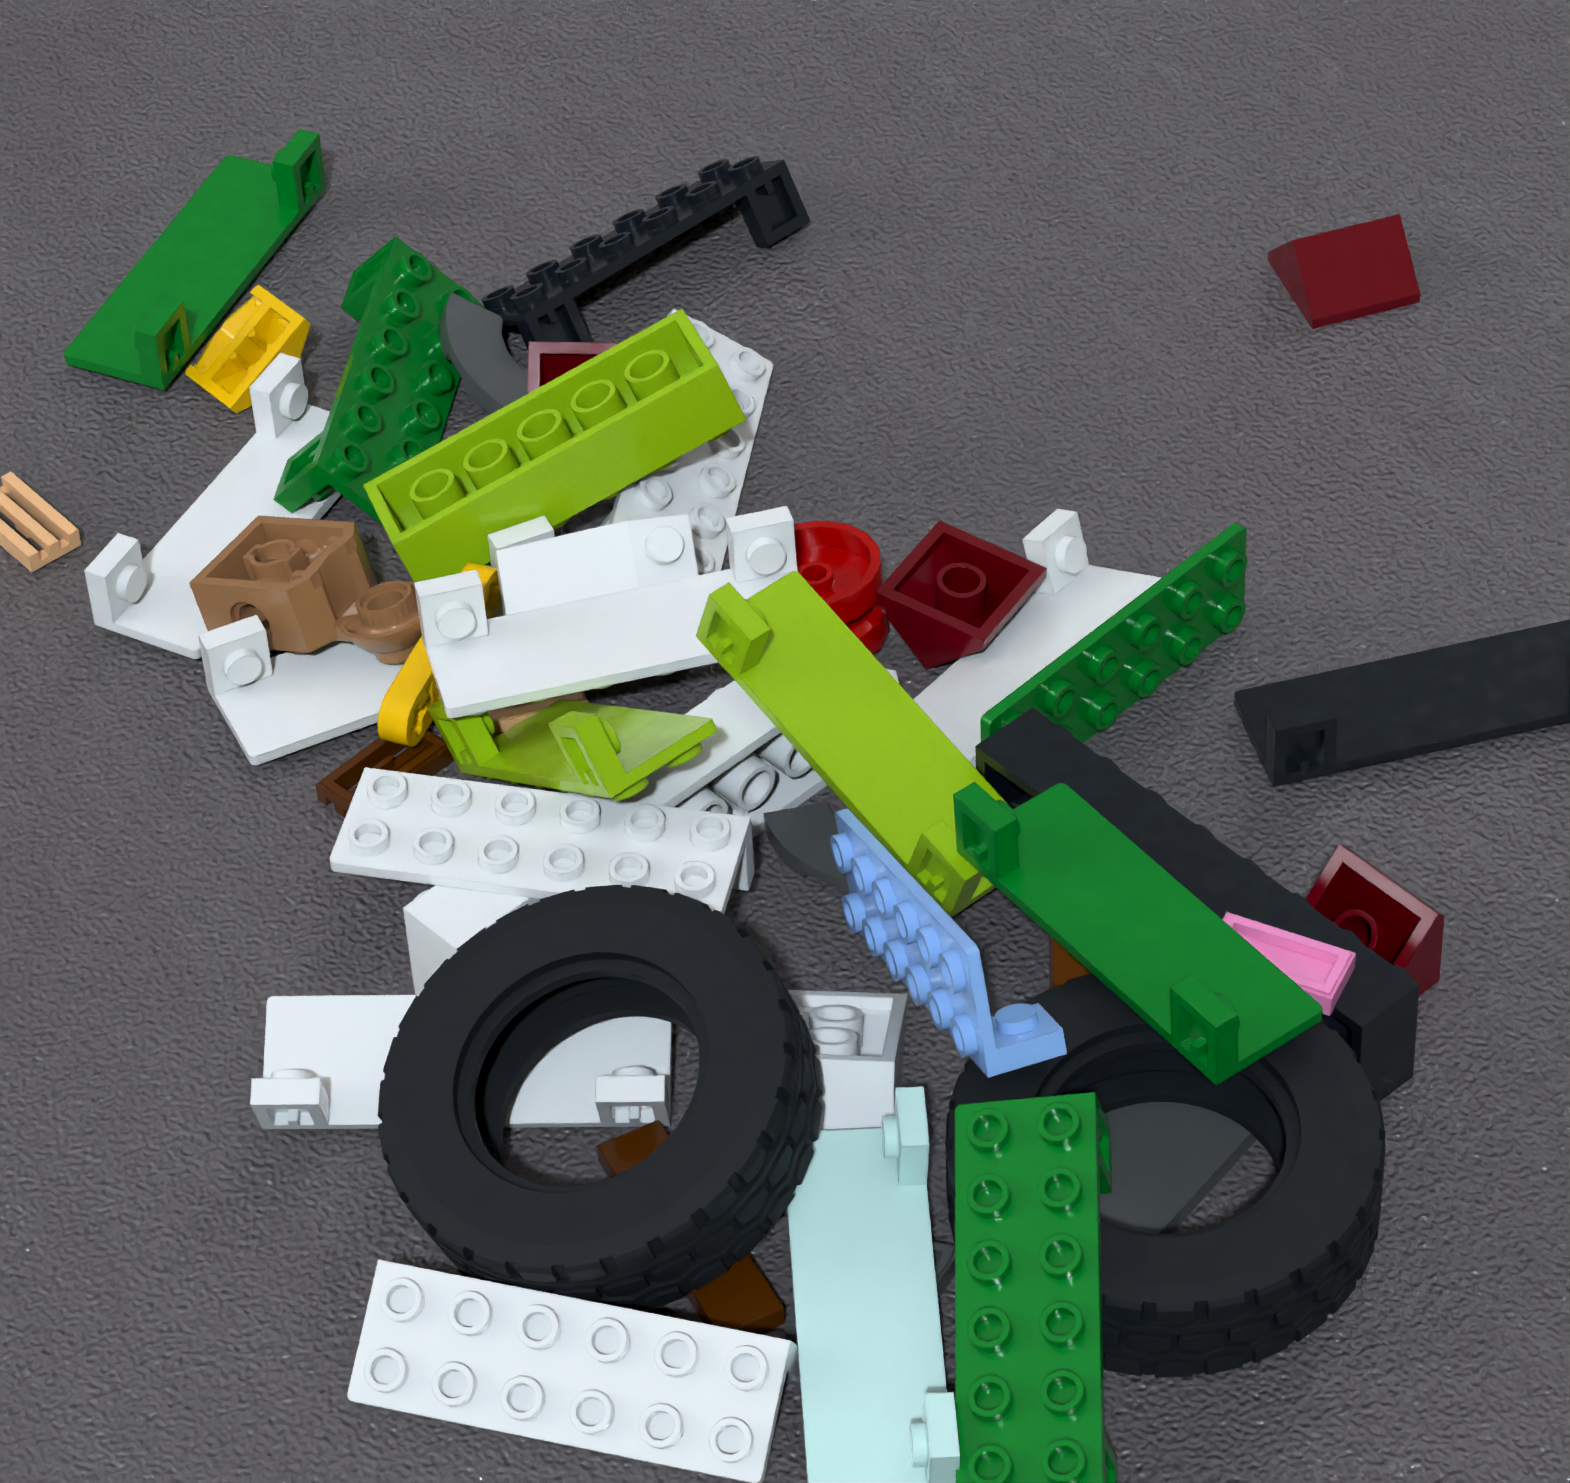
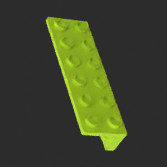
M792 571L748 599H744L730 582L710 593L696 633L697 639L858 820L952 918L996 887L957 852L953 794L976 782L996 801H1004V799L798 572Z
M441 699L427 707L461 773L487 777L489 780L511 781L512 784L522 783L534 785L536 788L546 787L557 789L561 792L586 794L588 797L612 798L613 801L624 800L643 790L649 784L646 776L665 764L667 767H674L691 760L703 750L700 742L718 731L712 718L558 699L550 706L538 711L492 739L491 735L495 733V727L488 712L475 716L466 715L448 718Z

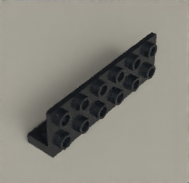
M753 156L734 165H730L728 159L719 160L699 170L697 174L700 180L687 187L686 184H680L658 194L655 197L658 204L646 212L644 209H637L614 220L613 226L615 230L603 237L600 234H595L574 243L569 248L572 255L558 263L557 260H550L533 267L526 273L528 281L514 289L510 285L489 293L482 298L483 308L501 316L503 319L502 326L517 325L527 349L529 341L592 342L573 298L730 204L737 202L756 247H768L810 222V218L784 160L761 162L759 156Z
M1570 619L1239 690L1235 692L1234 705L1273 787L1570 722Z

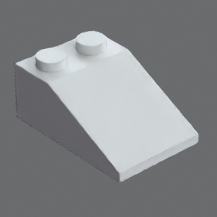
M689 513L622 521L499 549L494 553L504 616L699 575Z
M788 990L800 1011V1015H802L817 1050L815 1056L820 1062L823 1094L818 1098L822 1105L819 1130L881 1128L882 1116H894L895 1090L897 1087H901L908 994Z

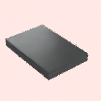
M1139 1103L1105 1113L1111 1128L1112 1193L1100 1194V1218L1131 1230L1172 1234L1256 1142L1257 1138L1228 1117L1202 1107L1183 1103Z

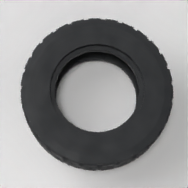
M622 885L585 887V890L579 891L573 889L542 898L540 902L530 906L526 904L497 919V923L487 929L484 927L457 948L458 952L450 959H446L423 985L424 989L419 996H415L398 1026L400 1030L397 1037H393L383 1068L385 1077L380 1082L377 1116L382 1121L378 1126L383 1159L388 1164L387 1171L400 1198L407 1204L408 1210L463 1276L638 1311L647 1308L653 1310L684 1298V1294L694 1289L698 1291L728 1271L727 1268L736 1261L740 1262L765 1237L764 1233L770 1226H775L794 1198L793 1192L797 1185H801L814 1153L812 1143L818 1139L822 1105L818 1098L822 1096L823 1091L820 1062L815 1056L817 1050L796 1003L780 977L773 970L774 968L753 939L747 937L741 927L720 911H711L708 904L681 893L671 895L666 889L631 885L630 888L623 887ZM620 1017L661 1019L683 1027L697 1037L699 1073L692 1100L681 1121L670 1136L643 1161L614 1177L578 1186L539 1184L519 1177L507 1170L503 1150V1132L510 1102L529 1069L547 1050L560 1040L586 1026Z
M1090 973L1067 980L1066 984L1059 987L1055 985L1025 1002V1004L1031 1005L1039 1003L1063 1028L1067 1054L989 1078L969 1057L964 1064L965 1072L958 1076L953 1090L946 1122V1188L949 1223L954 1243L955 1108L960 1104L1096 1092L1104 1114L1118 1108L1139 1103L1174 1102L1189 1104L1217 1112L1244 1127L1265 1147L1277 1166L1279 1174L1276 1180L1259 1201L1235 1218L1207 1229L1187 1233L1157 1234L1127 1229L1100 1218L1104 1370L1141 1376L1142 1374L1155 1375V1378L1192 1377V1374L1205 1373V1375L1241 1368L1243 1364L1251 1361L1256 1363L1287 1349L1288 1345L1293 1341H1301L1325 1323L1327 1315L1329 1313L1334 1314L1354 1291L1356 1279L1362 1278L1373 1254L1375 1240L1378 1236L1385 1162V1127L1381 1104L1376 1100L1377 1092L1364 1065L1357 1063L1356 1053L1335 1029L1331 1030L1327 1026L1325 1020L1322 1019L1316 1025L1216 1086L1098 978Z

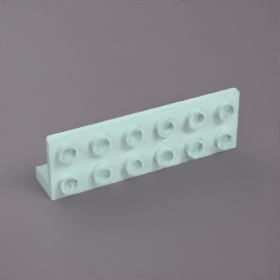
M924 1086L897 1087L895 1090L894 1116H882L881 1128L819 1130L818 1139L812 1143L814 1153L801 1185L796 1186L793 1192L795 1196L787 1207L807 1483H956V1470L959 1469L960 1450L954 1392H947L927 1191L930 1144Z

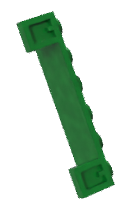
M299 129L287 145L278 150L272 165L233 155L225 156L64 351L65 363L165 390L326 189L319 133Z
M396 236L353 271L341 309L357 321L361 320L328 419L324 430L287 460L273 499L291 513L311 498L315 501L320 500L331 488H334L382 524L363 485L440 442L460 379V374L452 361L446 360L441 348L439 337L441 313L451 292L481 307L482 304L467 289L457 285L429 263L421 253L414 251Z
M1236 522L1230 525L984 713L980 720L981 742L1029 709L1034 708L1053 723L1066 727L1074 738L1084 743L1098 731H1104L1109 728L1121 713L1140 698L1150 696L1162 681L1180 667L1191 664L1201 651L1224 633L1232 632L1244 618L1246 610L1244 596L1245 570L1247 567V529Z
M976 782L953 794L957 852L1216 1086L1322 1020L1323 1008L1315 999L1067 784L1058 783L1013 810L1004 801H996Z
M1096 1092L960 1104L955 1108V1409L960 1450L959 1469L956 1470V1483H1118V1461L1104 1434L1100 1194L1112 1193L1111 1128Z

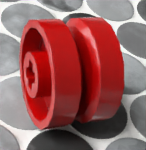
M822 520L794 524L798 573L864 646L874 654L882 647L890 632L889 620L876 603V591L883 584L879 546L868 533L846 523Z

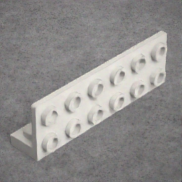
M673 308L667 315V317L677 312L678 310ZM687 316L718 363L746 420L731 428L720 439L706 442L677 458L669 467L660 471H653L624 487L616 496L613 510L600 526L627 520L689 513L698 573L702 575L721 571L728 545L726 518L734 517L736 514L773 364L753 349L744 347L709 328L705 323Z
M280 353L249 387L256 428L255 435L143 560L139 540L117 533L84 570L95 625L192 659L201 658L198 635L208 631L189 582L258 515L320 520L340 497L341 494L334 488H331L320 500L315 501L311 498L293 513L273 500L287 460L324 430L330 411L307 404L308 390L304 384L300 358Z
M783 506L726 518L730 569L510 615L486 618L483 588L477 570L414 582L423 645L446 716L448 718L466 715L475 716L490 710L528 702H542L561 695L590 689H604L618 683L651 676H665L675 671L719 663L696 637L708 596L730 582L744 599H748L792 571L798 572L794 522L788 507Z
M1056 509L1022 539L1026 558L1047 568L1046 577L1034 590V593L1027 598L984 650L959 658L913 699L975 768V746L981 743L980 720L982 715L1161 579V577L1089 565L1087 548L1083 540L1078 513L1075 511ZM886 669L899 683L896 670Z
M543 515L488 534L491 566L496 567L494 555L496 550L555 537L554 529L546 517ZM502 603L496 617L504 616ZM257 615L198 635L207 689L251 765H259L377 723L382 700L405 663H381L376 659L374 652L364 650L353 642L333 641L311 653L292 654L288 651L270 658L266 629Z
M367 767L364 768L329 858L331 870L339 873L542 899L573 889L575 891L585 890V887L622 885L623 887L630 888L631 885L666 889L671 895L681 893L708 904L711 911L718 910L722 914L725 913L731 890L749 891L755 872L751 817L623 800L613 801L608 798L588 797Z
M416 995L269 997L266 1006L263 1078H251L250 1106L262 1129H378L379 1124L382 1123L377 1115L380 1082L385 1077L383 1068L393 1037H397L400 1030L398 1026ZM620 1017L600 1021L571 1033L547 1050L526 1073L510 1102L504 1128L642 1127L656 1120H659L663 1127H670L672 1023L649 1017Z
M378 1259L347 1397L350 1401L363 1405L747 1483H762L766 1473L785 1378L799 1379L798 1345L791 1340Z

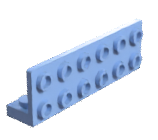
M848 808L835 812L838 834L830 837V845L839 872L841 874L846 873L849 894L842 896L841 901L844 917L850 931L853 934L860 933L864 937L873 957L880 956L886 962L889 973L894 981H903L908 987L915 1005H924L927 1008L938 1031L946 1030L951 1035L961 1057L969 1056L989 1078L1067 1054L1063 1028L1039 1003L1033 1005L1025 1003L1008 1005L999 1009L995 1016L991 1017L980 952L975 942Z

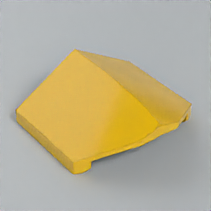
M260 285L255 286L250 291L253 297L231 314L209 340L195 367L190 364L185 372V375L236 414L252 406L249 387L280 353L296 358L301 357L311 325L304 317Z

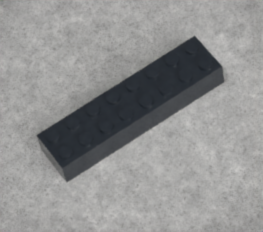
M1034 708L1029 709L975 746L976 770L1012 809L1058 783H1065L1221 919L1224 918L1226 912L1356 953L1355 968L1334 1006L1332 1014L1330 1016L1322 1014V1019L1327 1022V1026L1331 1030L1335 1029L1356 1053L1357 1063L1364 1065L1377 1092L1376 1100L1379 1102L1413 1077L1420 984L1414 981L1405 969L1386 961L1364 945L1353 932L1340 928L1312 908L1304 897L1291 893L1263 873L1255 862L1242 858L1217 840L1206 827L1193 823L1168 805L1157 792L1144 788L1123 773L1111 759L1101 757L1074 738L1066 727L1053 723Z

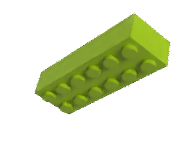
M680 309L365 483L363 486L393 547L413 581H424L461 573L462 569L469 562L484 565L491 562L488 534L543 515L553 529L561 527L570 517L599 501L615 497L624 487L651 472L663 470L672 465L677 458L698 446L720 439L731 428L744 422L746 418L718 363L684 310Z

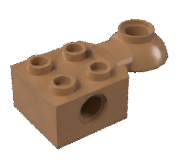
M258 515L189 582L207 631L257 615L266 629L269 650L305 654L311 653L333 641L353 642L364 650L374 652L376 659L381 663L397 664L407 660L422 636L414 582L419 581L394 580L377 584L355 522Z

